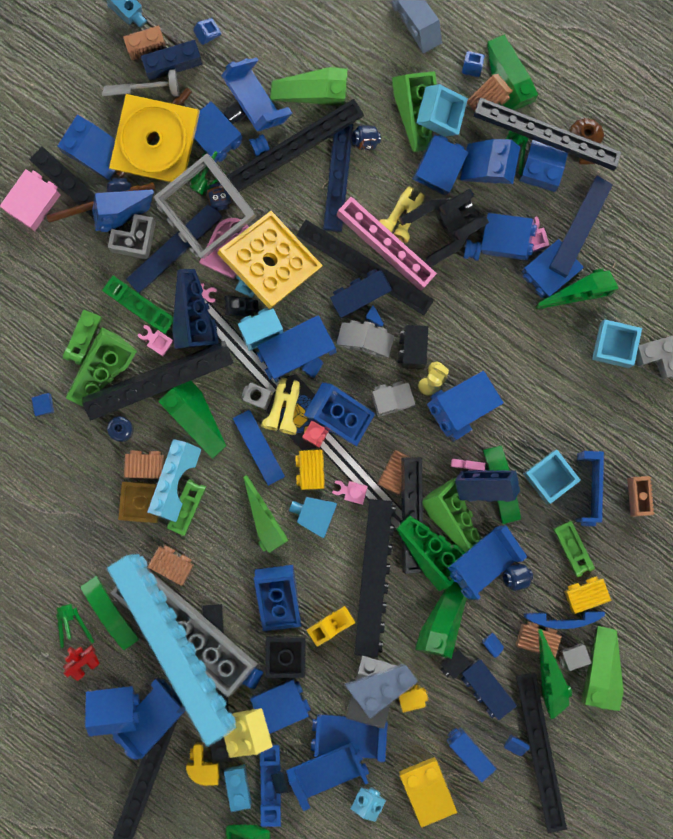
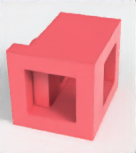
M311 421L302 438L320 448L329 431L325 430V427Z

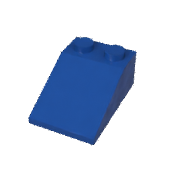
M76 115L57 146L59 150L109 181L116 172V170L109 168L116 139L93 123Z
M491 139L467 144L466 151H468V154L463 164L461 181L513 184L520 151L519 145L510 139Z
M532 140L519 181L556 192L562 178L568 153Z
M153 190L95 193L92 208L95 231L109 232L111 229H116L132 220L134 214L140 215L149 210L154 194Z
M323 382L304 414L311 421L325 427L326 430L354 446L358 445L375 415L374 412L334 385Z
M287 565L255 569L254 584L263 631L301 627L294 566Z

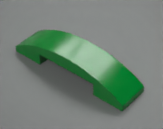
M114 275L102 290L116 302L163 334H166L173 324L174 317L151 303Z
M502 445L483 450L487 469L509 470ZM517 497L515 501H497L502 524L521 520Z
M97 576L80 587L100 621L123 651L140 640L109 597L108 591Z

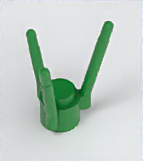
M509 131L506 139L513 140L517 145L522 144L518 174L521 175L526 144L529 138Z
M214 151L211 156L213 160L217 155V151ZM207 166L204 168L201 176L199 173L196 174L190 182V188L200 195H203L204 192L206 193V190L210 188L209 185L219 182L215 178L207 185L209 181L204 178L209 170Z
M72 604L56 608L60 647L62 649L64 648L63 623L67 639L70 640L71 634L68 622L74 620L73 616L77 619L92 644L94 643L90 632L78 614L77 608L73 609Z

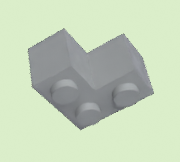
M134 214L130 232L111 229L108 249L112 253L148 259L156 225L155 220L152 217Z
M350 320V323L342 322L336 345L349 350L364 351L374 356L389 358L394 335L387 333L388 330L385 328L375 327L374 323L364 321L361 324L358 321Z
M673 336L639 345L636 355L638 367L657 362L662 380L673 377Z
M403 381L392 384L393 387H386V384L375 387L371 396L378 417L415 406L409 382L404 384Z

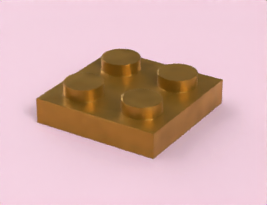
M122 482L118 520L158 523V516L148 513L157 484Z

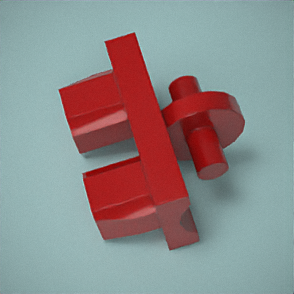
M92 645L85 650L82 647L76 650L69 647L67 649L69 655L65 658L67 664L64 665V674L67 678L71 676L76 681H79L85 675V671L81 668L83 665L87 664L91 670L97 667L100 663L96 656L95 648Z

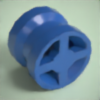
M264 134L259 135L257 139H249L256 157L270 150Z
M466 240L463 258L468 259L470 257L478 261L482 242L473 243L471 240Z

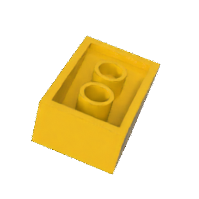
M435 757L399 771L421 828L457 813Z

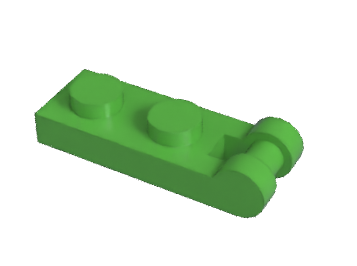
M83 309L69 345L63 354V359L73 360L75 364L80 366L83 364L102 320L101 316ZM75 348L80 349L79 354L73 353Z
M188 479L179 499L182 502V507L177 521H170L167 529L183 536L186 535L207 486L197 485L193 480ZM191 490L197 493L195 498L189 496Z
M572 521L554 528L553 530L575 576L578 578L586 571L591 572L595 570ZM583 559L584 564L579 566L577 561Z

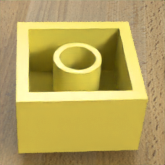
M262 708L232 714L236 720V728L224 736L229 758L257 755L273 747Z

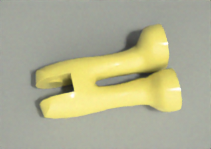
M408 186L400 196L391 215L387 219H380L379 222L392 233L404 210H407V214L422 205L425 198L422 192L413 201L410 197L414 188ZM400 223L393 233L403 243H408L410 239L408 229L411 223L403 226Z
M440 362L431 363L428 366V377L421 379L418 383L419 391L426 396L440 391L442 383L447 379L448 369Z
M281 378L276 388L270 415L262 421L261 427L273 431L278 430L283 402L286 401V408L279 431L296 435L297 427L293 423V416L299 396L300 382L294 380L291 394L284 393L287 378Z

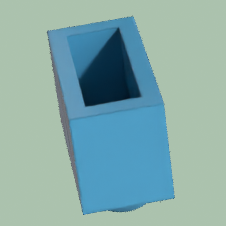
M245 764L226 768L224 775L231 812L251 808L252 801Z

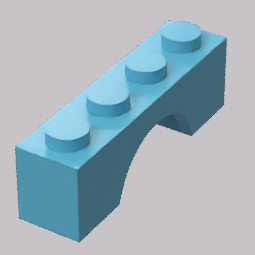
M173 439L148 513L170 521H177L182 507V502L177 494L179 479L186 470L196 467L202 449L187 442Z

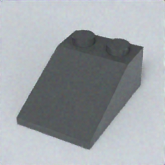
M362 656L355 680L397 665ZM351 695L346 719L384 729L391 703L372 718H369L353 695Z

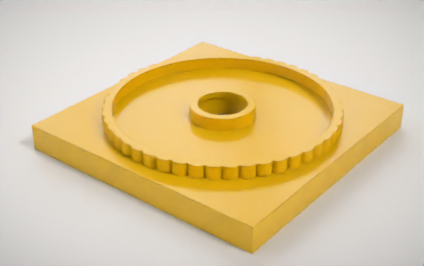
M126 94L109 168L171 183L187 170L200 110ZM152 132H157L160 136V140L156 145H149L147 142L148 135Z
M272 211L217 252L269 309L274 307L323 266ZM263 258H272L275 266L266 265Z

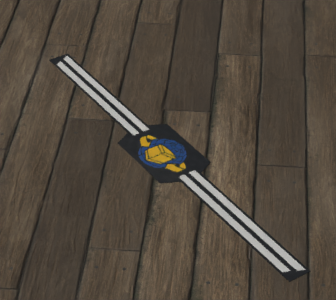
M204 298L205 303H208L210 307L208 310L212 320H215L220 342L226 341L228 349L263 388L274 393L266 411L270 415L279 382L275 383L273 378H268L265 369L268 368L265 361L260 362L254 349L248 351L243 337ZM296 374L284 377L287 378L284 393L291 394L294 380L300 382L299 396L293 416V423L297 427L296 435H287L302 451L316 448L315 445L302 438L311 422L304 414L315 394ZM286 401L283 402L281 408L279 426L282 422V418L286 408ZM329 431L320 449L323 450V453L349 481L368 486L365 495L368 501L369 499L393 501L392 505H396L395 517H391V525H394V529L397 531V528L402 524V508L381 486L377 485L376 480Z

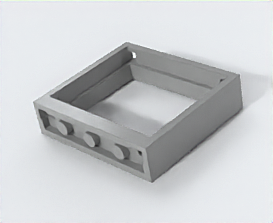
M205 154L154 196V199L157 201L155 203L157 208L168 215L166 219L173 228L175 226L178 228L180 238L185 243L188 241L192 246L190 248L191 252L196 257L205 259L257 217L209 154ZM207 166L245 214V217L206 249H203L167 203L166 199Z

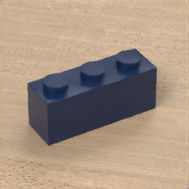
M195 39L141 56L149 81L168 76V72L172 69H176V73L203 65Z
M374 269L366 274L367 278L363 280L358 278L350 282L351 286L344 290L341 287L333 292L334 296L330 297L341 318L393 291L382 270L377 271V269Z
M516 470L461 471L455 479L459 500H467L469 502L476 500L510 502L515 501L520 492Z
M479 657L462 672L463 677H461V680L467 687L472 686L475 690L473 695L479 703L483 701L486 704L487 708L485 710L492 719L496 717L499 721L517 707Z

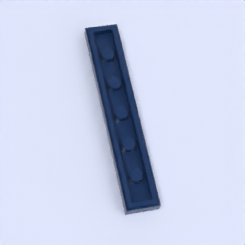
M354 123L333 135L323 226L325 231L342 233L343 221L336 215L346 200Z
M598 175L594 178L549 267L550 270L564 278L568 276L613 184Z
M208 204L185 226L198 241L223 217L215 208L210 207ZM180 231L126 278L139 294L192 247L188 241L185 243L178 235Z

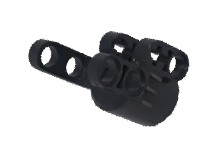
M471 189L462 192L454 198L429 200L398 219L403 226L416 221L432 210L435 211L442 228L452 242L427 256L424 262L429 267L459 251L470 234L489 223L487 215H479L472 205L470 199L475 194Z

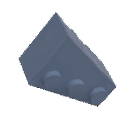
M425 0L391 1L394 10L399 12L402 21L406 24L422 53L442 44L439 19Z
M400 664L370 676L345 683L344 685L367 716L372 718L418 681L405 664Z

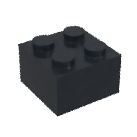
M405 325L404 330L400 331L399 344H402V349L398 353V363H401V368L424 369L426 367L429 326Z
M267 636L266 678H305L306 636Z

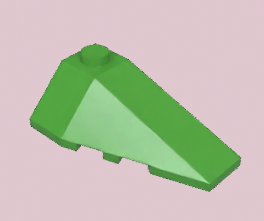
M328 67L272 81L270 99L272 101L342 106L345 104L348 69Z
M435 71L392 77L394 97L413 152L426 150L432 139V130L416 122L425 87L437 85Z
M102 327L66 399L83 407V397L100 391L108 383H111L120 372L128 368L137 350L120 336Z
M246 475L243 478L260 539L258 544L264 552L267 550L270 553L289 541V539Z
M453 478L430 492L423 499V506L430 518L466 553L481 538L478 529L473 527L471 517H473L472 511L468 512L465 500H459L455 483L456 478Z
M597 626L590 657L591 664L588 666L581 702L589 706L620 711L624 690L617 630Z

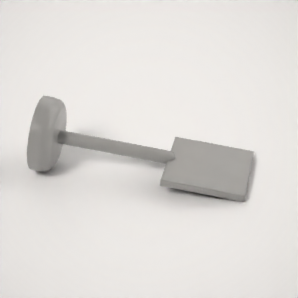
M176 69L168 72L169 81L104 86L102 96L129 94L132 89L169 86L171 95L179 96Z

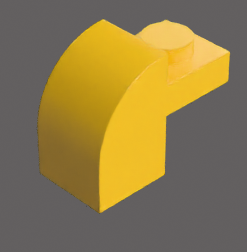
M346 606L312 625L307 629V632L317 647L333 638L337 633L353 625L355 621Z
M203 742L195 743L194 748L190 749V760H194V762L186 765L189 777L199 785H218L220 782L219 763L204 762Z

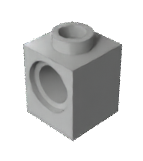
M250 383L249 386H245L242 396L244 397L243 401L267 411L274 393ZM255 391H260L261 398L254 401L252 394Z
M582 643L559 651L561 654L558 657L562 668L565 667L568 671L591 664L586 647Z

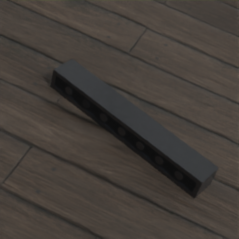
M222 341L83 397L82 404L91 421L231 365L234 362L226 341Z
M369 499L354 655L378 657V653H382L383 641H379L380 633H384L385 622L381 621L382 614H386L387 602H383L384 594H388L389 583L385 582V577L390 574V563H387V556H391L392 544H389V536H393L394 533L391 517H395L396 505H392L393 501Z

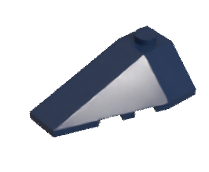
M195 269L177 270L172 329L175 349L210 346L218 343L217 326L215 320H212L208 311L210 307L208 303H205L202 296L203 289Z

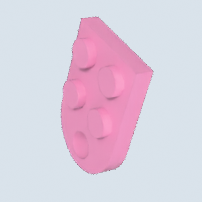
M227 218L221 221L216 226L207 247L241 219ZM244 226L240 233L234 234L205 259L201 258L199 263L235 279L237 274L217 252L249 228V226Z

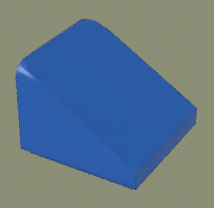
M213 18L197 22L193 29L202 45L222 34Z
M467 51L462 73L480 77L485 55Z
M372 305L365 320L374 323L376 327H383L384 323L376 308Z
M317 358L303 365L302 372L315 378L323 365V361Z
M50 393L32 397L35 416L54 413Z
M491 633L482 640L483 645L494 658L498 657L504 649V646L494 633Z
M255 667L242 684L255 689L263 675V671Z
M509 735L504 745L505 749L518 756H522L530 748L526 742L513 735Z

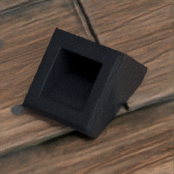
M283 770L271 774L273 786L277 794L292 791L286 771Z

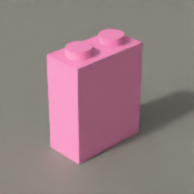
M25 169L0 207L6 213L33 231H36L60 197V193L57 191L58 187L50 181L46 183L41 180L42 176L34 170L31 173Z

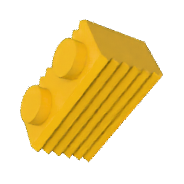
M323 450L299 451V455H296V467H300V475L296 476L297 486H300L301 490L325 489Z
M595 576L586 579V584L579 585V583L568 586V590L564 592L573 614L611 601L604 579H598Z
M418 684L416 686L413 685L398 697L403 713L426 707L425 702L428 701L426 689L424 687L421 688Z

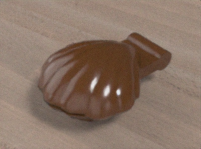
M583 118L577 120L570 127L571 133L599 144L603 141V128L593 119ZM579 158V165L595 164Z

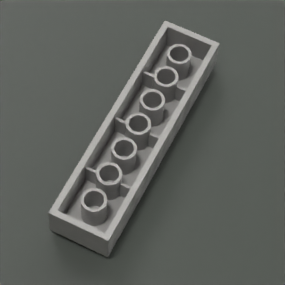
M146 566L149 573L155 576L159 591L162 590L164 592L168 607L175 611L177 623L185 629V637L188 642L194 645L198 660L204 663L208 678L211 677L216 687L227 697L231 696L257 666V663ZM116 586L111 594L130 610Z

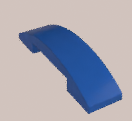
M250 409L234 417L233 420L267 485L269 486L284 478L285 476Z
M582 611V619L546 620L545 613H524V618L536 624L557 629L586 626L605 616L604 611Z
M272 745L273 747L260 753L261 827L281 826V793L277 794L275 792L271 779V774L280 771V745Z

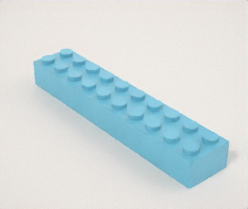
M139 554L127 555L107 567L203 741L208 746L236 728V720L225 708L226 702L224 698L216 692L215 682L211 677L208 678L204 663L198 660L195 654L196 649L191 642L189 643L185 637V629L177 623L175 619L177 618L176 613L171 607H168L166 603L167 598L162 590L159 591L155 576L149 573L146 568V560Z

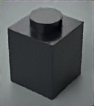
M457 647L453 651L452 659L445 657L439 662L443 666L440 670L447 678L451 676L453 679L471 665Z

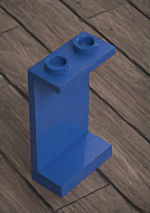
M257 57L252 59L245 58L237 63L233 61L225 67L226 70L221 76L256 131L259 132L283 124L291 116L292 111L289 107L277 110L251 70L258 62Z
M318 315L257 345L259 352L256 354L261 363L265 361L268 367L265 369L268 378H273L275 383L279 382V377L327 353L331 356L337 353Z
M482 371L428 402L427 406L440 425L441 430L448 437L486 413L491 412L504 402L486 373Z
M582 451L577 453V461H592L591 518H575V522H581V526H596V523L602 522L604 452Z
M497 526L450 565L448 569L451 572V578L462 588V594L467 599L478 600L481 598L478 593L512 563L525 560L527 555L507 526Z
M155 679L150 684L154 689L136 707V711H139L140 722L136 723V731L112 734L113 740L125 749V754L131 759H142L186 711L177 693L164 679Z
M317 714V719H313L312 731H316V739L311 740V751H315L314 757H318V754L323 755L352 743L355 750L359 748L362 758H374L379 762H385L388 721L386 720L385 728L382 729L346 719V716Z
M349 743L286 770L289 783L303 811L310 809L309 797L360 775L365 785L369 783L366 777L369 771L366 764H361L360 762L363 758L359 748L355 750L353 744Z

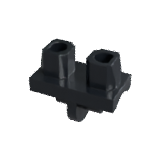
M231 295L224 296L226 301L224 307L226 310L225 315L254 317V312L259 311L258 300Z

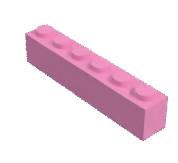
M352 197L338 210L336 216L420 291L437 274Z

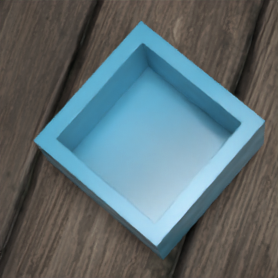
M440 84L425 87L416 123L444 137L459 135L468 98Z
M265 308L259 311L257 316H247L240 320L241 323L238 324L239 331L248 351L258 348L257 345L283 333V328L274 308L270 310Z
M604 319L599 325L592 360L631 368L635 364L642 328Z
M557 449L523 473L546 504H551L581 481Z

